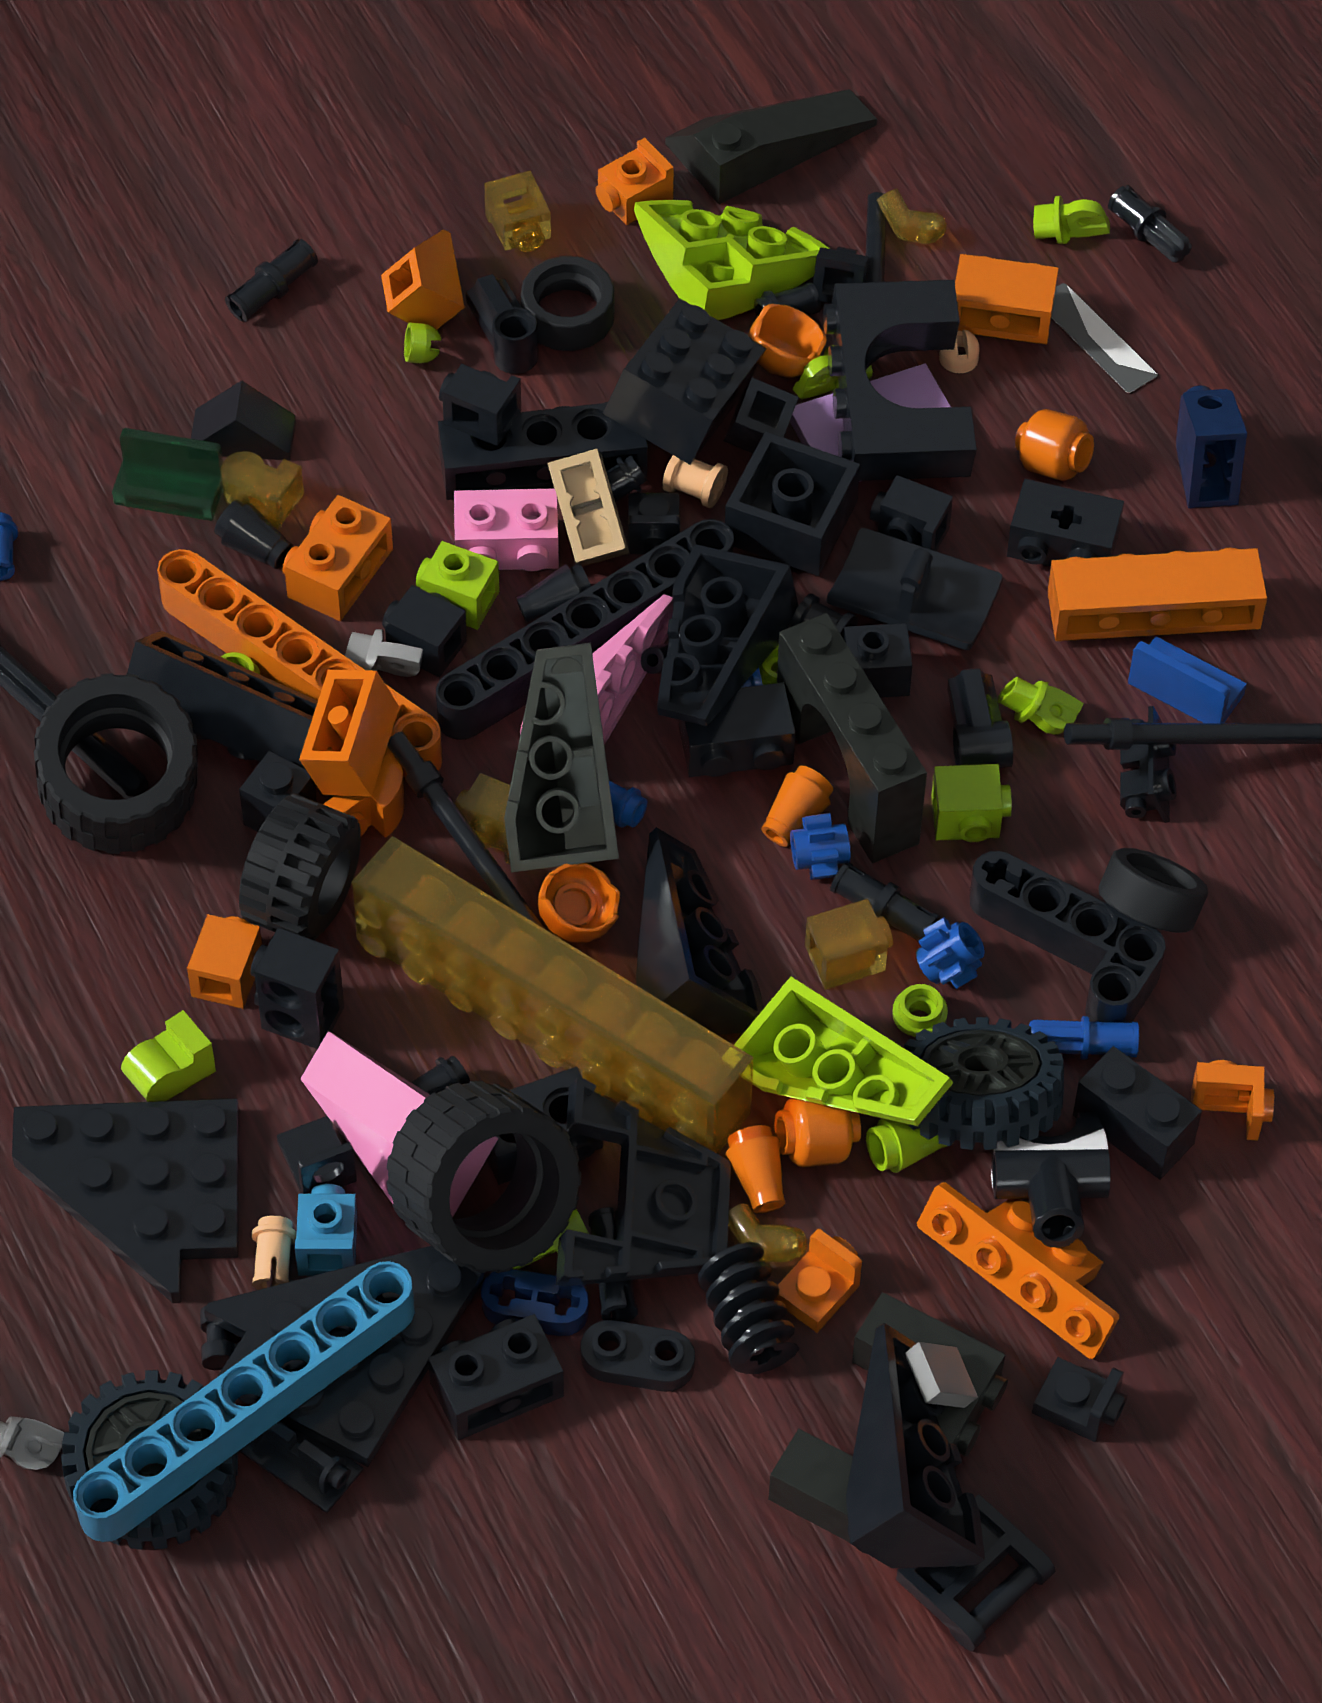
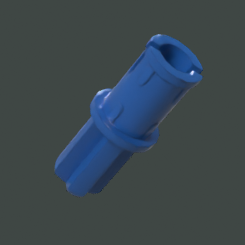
M1082 1016L1081 1021L1032 1020L1029 1023L1032 1034L1041 1031L1048 1036V1042H1055L1059 1048V1053L1080 1054L1081 1060H1087L1088 1054L1105 1055L1113 1046L1127 1056L1136 1058L1138 1055V1022H1091L1088 1016Z

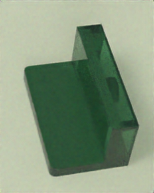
M123 428L120 435L123 461L112 490L114 504L213 521L225 484L221 446L212 442Z

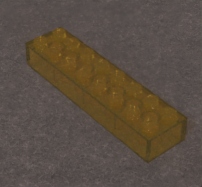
M392 836L352 880L357 940H359L366 951L378 958L385 956L401 966L404 972L416 983L421 985L430 984L446 994L449 1001L461 1011L468 1013L473 1011L486 1019L506 1039H518L535 1050L538 1057L549 1066L554 1068L563 1067L566 1070L577 1066L583 1079L597 1085L594 1090L596 1093L602 1096L607 1095L617 1102L620 1100L627 1102L639 1109V1117L664 1131L671 1127L717 1154L727 1144L728 1137L736 1132L751 1114L754 1057Z

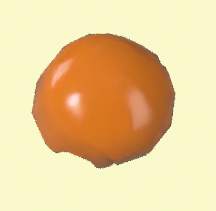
M780 304L766 305L748 333V336L754 342L766 348L759 365L770 374L789 379L802 375L804 367L821 355L827 342L825 333L816 321L800 310Z
M566 863L545 877L538 896L539 914L550 933L566 942L588 943L603 936L619 918L620 891L611 884L610 879L603 871L589 863L573 865Z

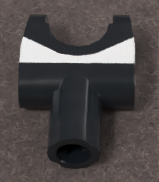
M1078 1112L1076 1125L1071 1131L1063 1135L1052 1137L1038 1135V1138L1027 1141L1020 1136L1019 1145L1007 1147L1003 1141H997V1149L992 1150L991 1180L994 1199H1029L1034 1236L1048 1247H1066L1082 1236L1085 1227L1080 1198L1109 1197V1150L1105 1131L1096 1112Z

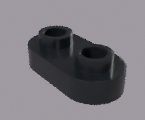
M604 1320L590 1326L581 1340V1362L583 1368L591 1377L599 1381L670 1392L685 1386L694 1373V1347L686 1336L674 1330L615 1320ZM605 1341H614L619 1347L613 1351H605L600 1345ZM669 1350L676 1357L672 1360L664 1361L656 1355L660 1351Z

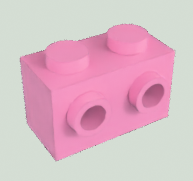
M555 489L454 491L455 546L497 560L499 570L523 569L526 571H539L542 569H559L558 514Z

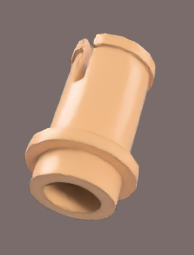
M262 1217L258 1221V1226L252 1230V1239L257 1243L255 1274L252 1285L257 1290L267 1288V1281H270L271 1270L273 1271L272 1286L290 1282L288 1279L291 1245L295 1243L297 1232L292 1228V1221L286 1217Z

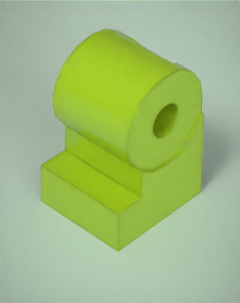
M184 1010L165 1021V1031L153 1039L138 1044L125 1056L122 1062V1072L147 1102L167 1101L216 1072L212 1043Z

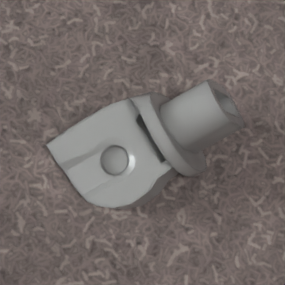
M376 629L373 635L352 632L345 656L365 670H381L398 676L411 677L416 676L420 670L423 649L384 642L383 629Z
M10 1416L6 1423L0 1421V1458L5 1454L24 1469L38 1470L46 1468L58 1456L62 1448L64 1432L34 1419Z

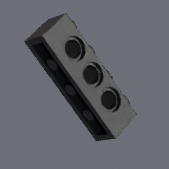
M608 402L572 407L559 406L554 409L520 412L498 446L444 424V420L438 421L439 454L446 500L454 499V491L553 489L554 484L548 467L549 462L598 449L601 453L606 472L618 464L616 461L618 457L625 460L632 455L647 478V441L640 435L605 416L603 412Z

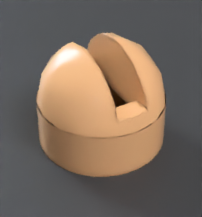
M967 330L958 331L954 350H940L939 360L941 365L953 373H966L973 370L979 361L980 347L977 338ZM958 347H964L966 355H958Z

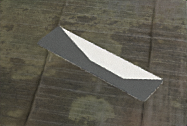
M1062 283L1056 287L1052 319L1127 393L1135 391L1158 376L1067 284Z

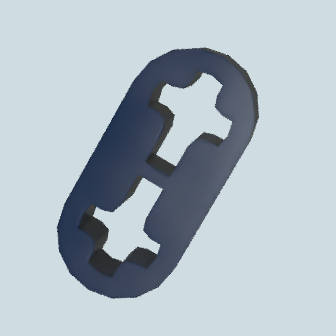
M510 1269V1271L501 1273L494 1271L485 1278L481 1287L482 1311L485 1317L495 1325L507 1319L516 1318L521 1320L535 1314L545 1334L570 1336L579 1332L588 1320V1294L584 1286L563 1287L556 1285V1276L517 1269ZM511 1289L515 1291V1298L510 1301L509 1306L499 1305L498 1297H502L504 1290ZM560 1298L571 1300V1307L566 1311V1315L555 1314V1306H558L560 1303Z

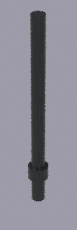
M1106 718L1103 723H1067L1064 728V740L1067 745H1103L1106 750H1129L1132 745L1322 744V723H1132L1129 718Z
M398 732L391 736L387 746L406 771L405 781L418 798L424 797L564 993L569 996L577 992L584 985L583 980L443 788L444 778L431 761L423 760L404 732Z

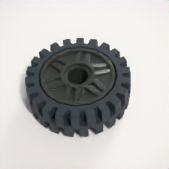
M976 1017V1024L970 1025L966 1018L954 1019L953 1027L950 1028L944 1022L933 1025V1033L923 1029L916 1034V1040L909 1039L904 1044V1049L941 1071L953 1081V1084L918 1126L907 1124L913 1130L920 1128V1135L929 1140L938 1135L939 1144L951 1146L955 1140H959L961 1149L973 1150L975 1142H982L984 1150L997 1149V1141H1003L1007 1147L1019 1145L1020 1136L1027 1141L1038 1138L1039 1130L1046 1133L1053 1127V1121H1058L1061 1115L1064 1095L1062 1053H1059V1048L1055 1042H1048V1036L1041 1031L1032 1034L1031 1027L1021 1023L1013 1029L1011 1028V1020L999 1018L996 1025L989 1024V1017Z
M145 1370V1380L136 1381L135 1374L132 1372L121 1375V1386L115 1387L111 1380L99 1386L100 1396L98 1398L89 1394L81 1402L82 1413L74 1411L68 1421L69 1433L64 1432L62 1440L63 1454H61L63 1476L74 1508L73 1490L77 1481L86 1472L203 1388V1385L193 1379L186 1385L182 1375L169 1372L167 1380H163L160 1378L158 1370ZM205 1428L196 1429L186 1438L195 1442L203 1441L209 1438L213 1431ZM238 1452L124 1536L110 1542L119 1545L122 1539H126L130 1548L143 1550L144 1541H152L154 1550L167 1548L166 1539L176 1537L178 1544L191 1540L190 1530L194 1528L200 1533L204 1532L211 1526V1515L214 1514L220 1517L226 1509V1497L232 1498L236 1487L235 1476H238ZM158 1463L146 1465L138 1474L145 1477L155 1476L161 1473L165 1466ZM109 1498L96 1501L90 1507V1510L97 1513L106 1512L112 1509L117 1501Z

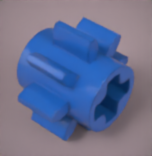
M830 813L803 817V829L790 831L791 852L795 869H809L810 880L835 877L838 872V865L845 864L851 860L850 842L845 823L832 825Z
M943 917L923 930L925 937L919 940L921 947L917 949L916 958L922 972L931 982L944 985L951 981L953 986L958 989L978 977L976 969L982 966V962L979 959L984 957L985 950L980 936L972 926L965 922H956L950 926L947 919Z

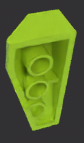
M793 977L786 981L721 1060L724 1066L764 1092L918 1126L953 1084L950 1077Z

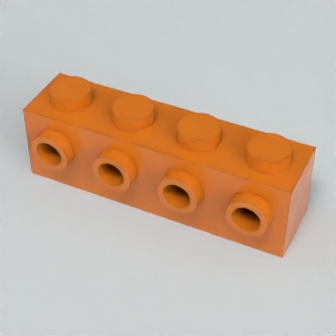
M1224 548L1219 551H1173L1167 554H1122L1116 557H1070L1064 560H1052L1047 590L1055 641L1261 629L1267 602L1258 548Z

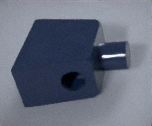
M1199 385L1188 389L1181 395L1176 450L1188 508L1233 506L1239 503L1247 431L1231 390H1211L1207 386ZM1207 452L1213 454L1216 458V463L1209 468L1204 466V464H1209Z

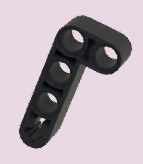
M990 851L982 854L975 861L969 894L970 906L973 911L981 918L1092 974L1085 1013L1089 1017V1021L1132 1023L1160 978L1166 948L1165 939L1161 933L1153 927L1129 918L1109 904L1011 854L1002 851ZM1035 908H1044L1050 912H1041ZM1083 932H1091L1098 936H1087ZM1130 957H1141L1146 961H1137ZM1113 996L1119 998L1120 1001H1111L1104 997Z

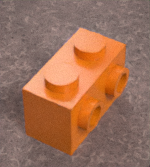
M960 254L955 280L960 320L958 331L967 330L975 335L1047 345L1059 267L995 259L987 256Z
M337 495L326 511L320 510L311 523L309 534L299 547H292L286 555L282 571L286 578L287 597L341 622L393 550L391 518Z
M328 669L299 758L323 795L372 796L399 710V705L376 670Z

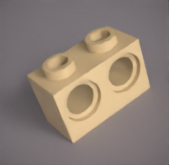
M594 449L549 462L548 467L576 563H580L584 567L629 554L603 458L599 450Z

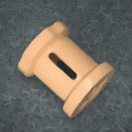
M673 455L664 473L663 490L670 493L676 490L701 499L703 506L712 508L723 492L728 476V468L721 463L712 466L697 459L689 465Z

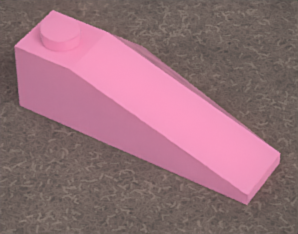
M328 1031L303 1073L301 1081L346 1142L351 1143L357 1157L393 1204L392 1197L388 1194V1170L386 1169L388 1156L391 1155L394 1145L392 1142L397 1131H400L406 1122V1117L413 1109L416 1110L430 1094ZM496 1136L475 1147L457 1169L450 1190V1211L452 1217L499 1139Z

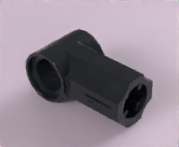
M493 274L477 279L475 285L466 291V302L493 347L495 365L500 370L511 374H520L531 370L538 360L537 321L535 316L530 311L521 307L505 279L496 278Z
M980 668L962 670L956 677L948 679L947 686L954 722L952 737L956 766L999 764V768L1012 767L1013 743L1008 721H1002L993 676L985 674Z

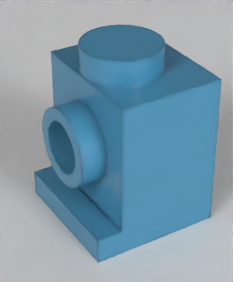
M320 1184L312 1188L311 1194H298L297 1233L295 1239L298 1276H314L356 1265L358 1215L355 1194H345V1190L335 1184Z

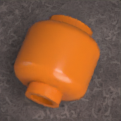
M1043 409L1034 413L1028 422H1023L1020 425L1015 438V447L1019 451L1020 460L1026 470L1041 476L1066 481L1073 478L1077 473L1083 472L1088 467L1093 456L1094 439L1089 434L1085 421L1080 418L1050 409Z
M789 1098L785 1103L784 1109L779 1110L775 1116V1136L780 1139V1153L788 1155L790 1160L799 1167L839 1164L849 1157L852 1144L859 1142L861 1138V1121L857 1112Z

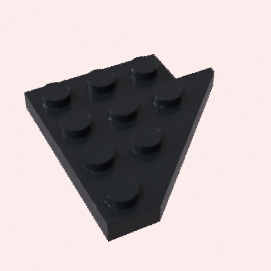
M238 1099L14 1107L12 1139L14 1167L169 1301L181 1303L182 1260L238 1258Z
M432 1246L209 1302L204 1309L205 1319L242 1338L217 1377L370 1266L386 1261L400 1264L407 1269L412 1278L415 1307L412 1322L403 1331L280 1420L286 1425L369 1467L429 1370L428 1358L436 1355L437 1351L443 1347L484 1281V1273L474 1272L466 1266L461 1267L455 1264ZM387 1292L378 1295L375 1300L381 1303H391L396 1301L400 1295ZM338 1326L328 1334L334 1337H345L351 1334L354 1329L348 1326ZM291 1360L281 1368L294 1372L303 1369L308 1363L302 1360ZM245 1394L238 1399L251 1406L257 1403L261 1397L254 1394Z

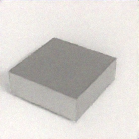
M918 1342L905 1352L926 1403L965 1408L978 1398L957 1347Z

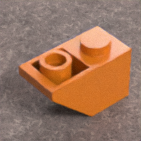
M444 229L414 247L381 275L388 313L407 323H424L433 326L437 330L465 308L451 233Z

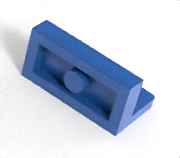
M1155 636L1150 645L1142 641L1136 645L1133 650L1128 684L1202 723H1225L1243 698L1247 684Z

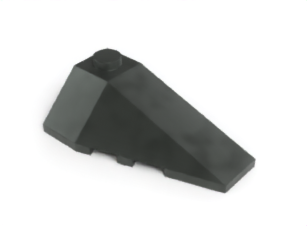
M591 643L537 649L504 817L511 873L558 867L566 863L573 865L619 859Z

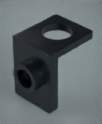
M328 1116L277 1135V1143L301 1194H311L312 1188L320 1184H335L344 1187L357 1182L354 1149L350 1142L341 1144Z

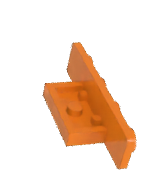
M946 1182L937 1185L917 1221L918 1228L1087 1358L1093 1359L1098 1356L1119 1320V1314L1083 1287L1095 1279L1103 1261L1088 1251L1085 1244L1079 1239L1066 1247L1055 1248L1044 1245L1041 1240L1034 1236L1030 1203L1024 1202L1021 1199H1008L986 1213Z

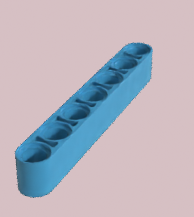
M390 1261L378 1262L370 1266L86 1472L77 1481L73 1490L75 1508L84 1533L91 1539L100 1542L114 1541L124 1536L403 1331L412 1322L415 1314L412 1278L407 1269L398 1263ZM387 1292L400 1295L396 1301L391 1303H381L375 1300L378 1295ZM338 1326H348L354 1329L351 1334L345 1337H334L328 1334ZM291 1360H302L308 1363L303 1369L294 1372L281 1368ZM245 1394H254L261 1397L257 1403L251 1406H239L234 1403ZM205 1428L213 1431L211 1436L203 1441L195 1442L186 1438L196 1429ZM158 1463L165 1466L164 1470L155 1476L145 1477L138 1474L148 1464ZM109 1498L117 1501L114 1507L106 1512L97 1513L90 1510V1507L98 1500Z

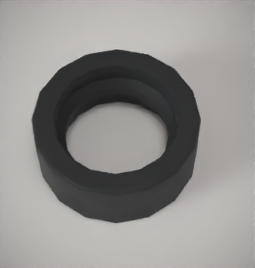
M555 257L547 259L532 268L523 280L521 307L530 311L536 318L539 344L554 350L576 351L591 347L605 338L613 326L615 288L609 274L597 263L582 257ZM562 290H574L590 295L597 302V305L585 314L574 317H562L546 312L539 306V302L551 293Z
M1120 848L1115 850L1111 856L1099 884V894L1107 904L1137 922L1172 933H1186L1195 926L1208 896V886L1200 877L1170 859L1135 848Z

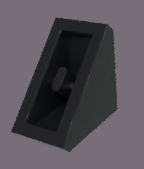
M241 380L195 410L189 447L190 455L290 461L296 416Z

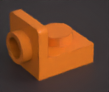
M817 1229L810 1236L809 1251L778 1284L780 1289L779 1295L774 1301H782L790 1314L818 1333L860 1286L862 1260L859 1258L854 1247L845 1239L838 1236L832 1238L821 1229Z

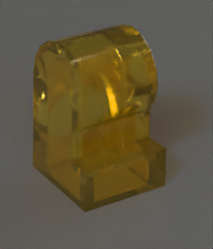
M244 451L228 456L222 463L221 477L224 500L227 505L235 500H239L243 504L252 503L278 530L304 495L302 467L285 459L276 469L266 465L257 454Z

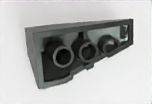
M848 89L707 117L665 137V145L718 204H721L876 126L877 118Z

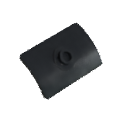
M861 528L858 531L842 571L827 595L826 602L887 624L907 623V628L910 632L964 650H970L987 620L1003 581V576L999 572L867 528Z

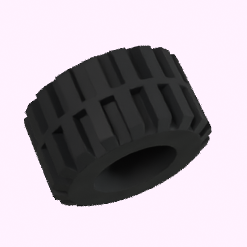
M298 794L285 797L263 822L246 858L239 890V910H241L242 918L273 932H276L277 928H281L311 940L318 938L337 915L353 881L361 846V829L358 819Z

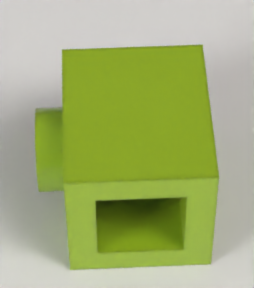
M441 541L432 559L426 557L422 561L416 576V586L428 593H438L447 598L451 604L465 610L466 626L478 630L499 594L498 561Z
M999 764L934 767L931 798L936 840L963 839L968 842H980L987 838H1000L1002 817L1011 816L1012 800L1010 785H1001Z

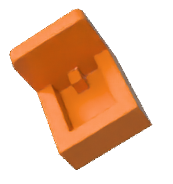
M1216 1060L1210 1063L1197 1062L1191 1088V1103L1201 1110L1246 1113V1139L1258 1141L1262 1123L1272 1122L1274 1089L1264 1088V1067L1237 1065L1228 1060Z

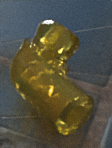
M893 189L877 199V203L895 235L901 240L931 244L946 233L947 224L942 215L909 210L898 189Z
M746 1203L740 1204L729 1211L728 1226L739 1242H757L763 1246L764 1256L760 1261L789 1262L805 1253L807 1237L801 1229L786 1225H762Z

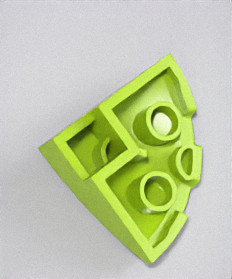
M689 200L635 202L634 213L643 236L671 288L679 298L691 305L703 308L711 317L717 320L730 318L755 309V299L761 298L764 291L770 290L775 294L796 288L806 282L815 274L816 258L820 247L830 249L819 240L796 227H791L785 234L776 228L763 226L761 214L736 207L726 206L721 215H716L709 211L693 209V203Z

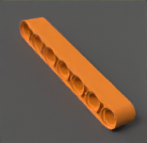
M178 549L170 551L159 561L157 572L161 600L165 610L225 653L237 652L248 656L258 666L260 675L318 701L328 669L365 670L197 553ZM386 685L399 705L391 736L398 732H404L413 746H423L415 747V749L424 761H431L439 771L442 765L441 729L439 723L433 716ZM402 767L403 777H406L407 773Z

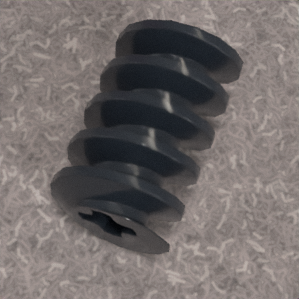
M757 1242L741 1243L724 1249L706 1262L698 1274L699 1285L706 1293L707 1306L714 1312V1324L721 1332L722 1345L729 1352L728 1361L730 1366L735 1371L744 1374H760L773 1370L793 1358L800 1349L797 1344L786 1342L794 1335L795 1328L790 1321L782 1320L787 1313V1307L782 1301H774L779 1295L780 1289L774 1281H766L771 1276L772 1269L767 1262H760V1259L764 1256V1249Z

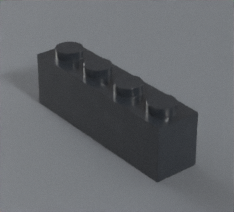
M162 630L135 642L127 674L137 675L146 681L152 680L161 685L162 689L169 694L172 693L180 701V706L183 710L188 712L193 722V733L196 734L197 739H211L228 747L227 750L231 755L240 759L261 762L268 751L304 768L299 758L318 703L317 700Z

